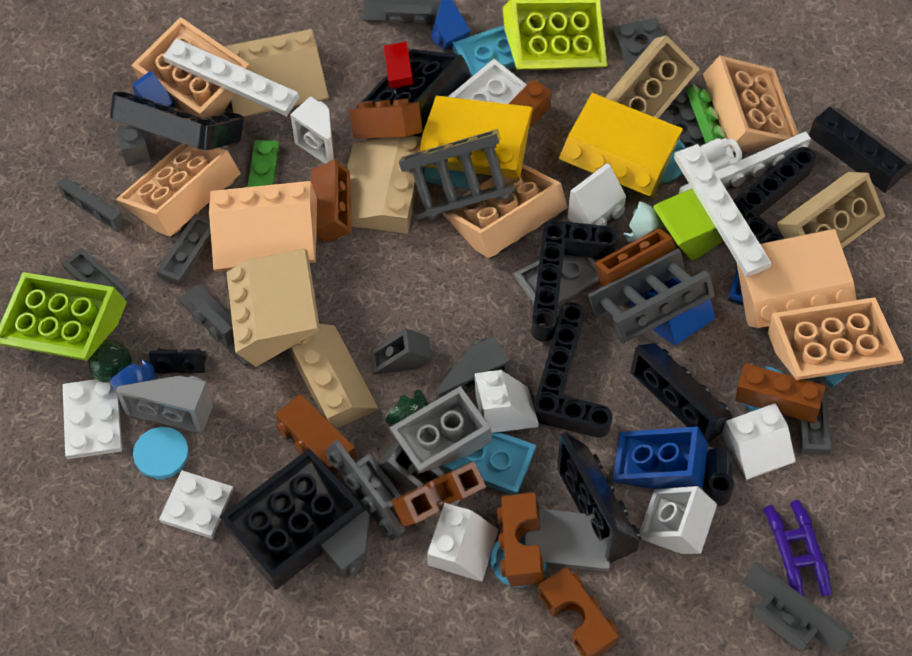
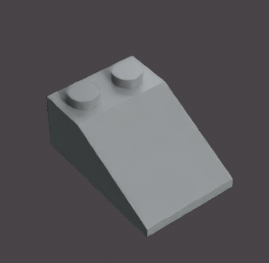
M174 376L122 385L116 389L126 415L200 434L203 433L213 408L206 382L195 376H190L189 378Z
M461 386L390 427V431L419 473L468 457L491 443V427Z

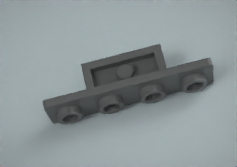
M364 0L363 20L367 22H391L394 24H434L441 1Z
M199 284L183 294L179 301L192 314L194 320L200 326L203 325L216 342L220 341L244 366H247L249 362L235 352L232 316Z
M339 440L334 441L325 451L330 464L339 470L344 477L347 487L354 491L361 500L364 510L370 513L377 521L382 534L389 537L392 541L395 540L405 529L389 508L393 506L391 500L401 496L370 453L355 463Z
M758 562L752 565L742 582L764 598V601L758 606L753 615L801 652L811 639L816 637L834 652L840 654L853 636L851 631Z

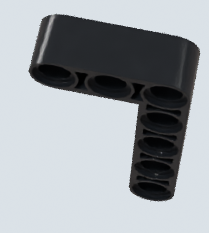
M113 92L110 118L203 150H212L241 141L244 116L240 114L224 112L208 117H200L131 93Z
M807 147L796 149L733 200L751 231L755 233L754 235L759 244L785 239L783 235L763 220L760 215L810 175L816 159L815 152Z
M557 220L549 221L544 225L531 327L532 336L536 340L544 342L551 340L554 336L564 255L603 259L616 251L618 234L615 229L609 226ZM544 323L548 326H541L539 324Z
M569 302L563 305L560 311L535 398L534 410L539 423L601 438L606 436L611 429L613 419L611 410L601 404L564 396L584 320L583 307L576 302ZM569 317H573V318H575L576 320H570V319H568V318H569ZM568 339L570 342H563L561 340ZM556 361H561V362H563L564 364L558 365V364H556V363H554V362H556ZM548 384H556L558 387L552 388ZM547 406L550 407L552 410L544 411L541 409V407ZM575 413L578 417H569L567 414ZM594 420H602L605 423L597 424L594 422Z

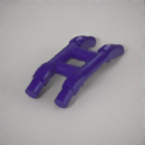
M794 500L790 504L799 528L785 531L783 521L780 515L777 514L774 506H766L763 511L775 536L786 569L789 586L804 596L799 568L814 565L813 569L821 596L833 594L827 564L824 562L811 518L801 501ZM805 539L809 554L793 557L789 542Z

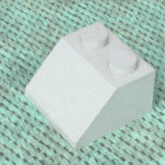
M310 96L290 114L295 144L323 163H328L334 160L329 108L325 103L318 102Z
M608 163L570 191L567 218L571 222L606 226L609 220L612 218L618 219L624 213L626 195Z
M502 370L475 373V398L478 411L491 427V433L538 427L537 416L526 385Z
M776 403L725 422L721 435L729 450L733 451V457L745 480L796 462L788 425Z
M698 486L654 489L639 531L641 539L680 554H701L717 504Z
M444 503L427 553L428 566L483 581L499 529L471 510Z

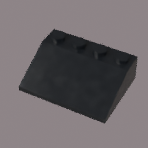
M411 49L409 51L413 84L391 89L389 88L388 76L386 75L362 102L373 101V105H376L375 102L390 100L391 104H393L394 100L408 99V103L419 102L424 132L435 97H449L472 77L461 54ZM422 132V133H418V134H414V135H410V136H417V137H419V136H421V135L423 134V132Z
M564 432L560 434L557 471L578 511L586 516L594 514L595 518L591 519V525L596 537L600 541L609 537L605 558L612 563L637 552L641 540L640 532L635 524H630L627 518L626 506L621 500L618 501L614 495L615 488L609 477L605 478L603 475L599 457L596 454L592 455L587 445Z
M309 448L228 509L219 518L258 571L277 590L322 554L321 545L361 514L363 506Z

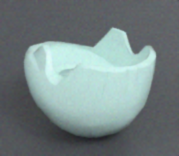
M640 201L638 208L633 211L634 216L629 224L632 232L631 234L624 233L623 235L628 243H632L658 228L661 229V219L653 207Z

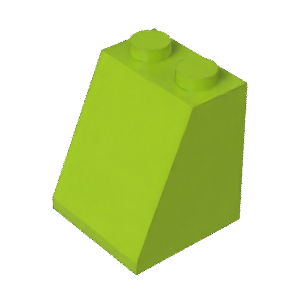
M692 188L653 206L678 246L692 261L724 241Z

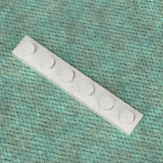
M177 38L163 56L165 62L284 116L289 114L299 99L298 92Z
M805 131L737 163L722 168L715 173L725 188L731 185L737 187L745 179L751 176L759 177L767 169L775 167L800 147L808 148L811 138ZM690 184L680 187L679 194L691 189Z
M696 144L675 152L674 159L746 278L770 269L771 261L699 145Z

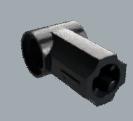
M716 447L708 451L706 494L717 506H724L730 501L734 487L733 451L728 450L727 447ZM715 487H720L725 491H718Z

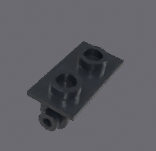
M157 348V350L149 351L150 364L154 366L156 373L193 374L205 373L204 361H206L207 354L206 351H201V348H197V350L183 349L182 352H178V349Z

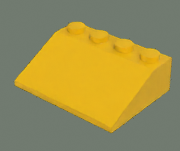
M591 93L567 137L559 159L591 173L596 172L608 163L613 169L620 185L654 198L683 128Z
M436 96L422 135L419 152L498 129L501 140L499 144H496L495 152L503 177L520 179L533 108ZM481 149L472 151L470 157L475 173L492 176L485 152H482ZM457 156L448 158L446 163L448 170L464 172L461 159H458ZM433 163L424 165V167L437 168Z

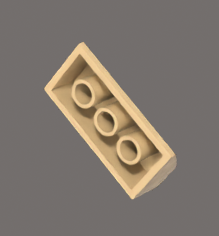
M667 35L658 37L653 40L605 98L659 118L698 72L699 68Z
M847 172L779 221L777 225L785 239L835 229L841 247L844 248L883 219L885 214L869 174Z
M319 324V332L290 347L288 350L321 415L337 429L376 412L379 408L335 325Z

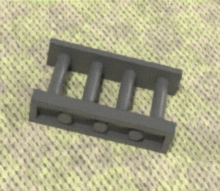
M498 129L401 157L399 161L401 171L409 170L410 173H413L423 207L419 208L416 213L417 220L421 218L432 220L437 218L439 213L495 197L497 200H502L511 196V193L515 191V183L513 181L505 184L495 152L496 144H499L501 140ZM479 149L486 154L496 186L482 191L470 157L472 151ZM455 156L461 159L471 194L461 197L456 196L446 164L448 158ZM431 163L437 166L447 201L436 204L432 202L422 171L424 165Z
M676 249L588 294L595 317L606 312L613 316L612 320L617 337L624 344L715 297L710 275L703 271L693 277L690 276L685 270L681 251ZM674 277L681 281V283L671 288L664 284V282ZM651 289L659 293L648 300L641 296V294ZM629 300L636 305L625 312L618 307Z

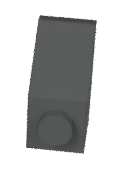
M130 125L118 127L117 134L126 166L151 161L143 130Z
M407 328L370 351L374 375L418 369L432 360L429 336Z
M366 510L321 545L323 556L344 579L350 574L352 576L357 575L365 567L364 563L367 560L370 530L369 513Z

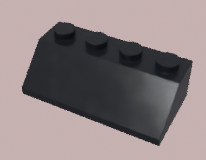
M829 106L814 119L809 133L810 138L854 171L868 173L872 184L884 193L912 170V161L840 108Z
M656 343L643 344L635 348L630 373L686 427H699L708 444L722 433L725 422L733 417L729 408L724 403H719L705 385L699 384L692 377L687 368L676 363L666 349H661Z

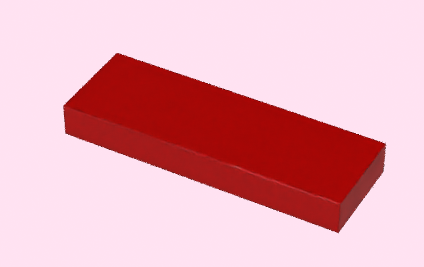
M407 41L384 45L389 88L412 85L413 79Z

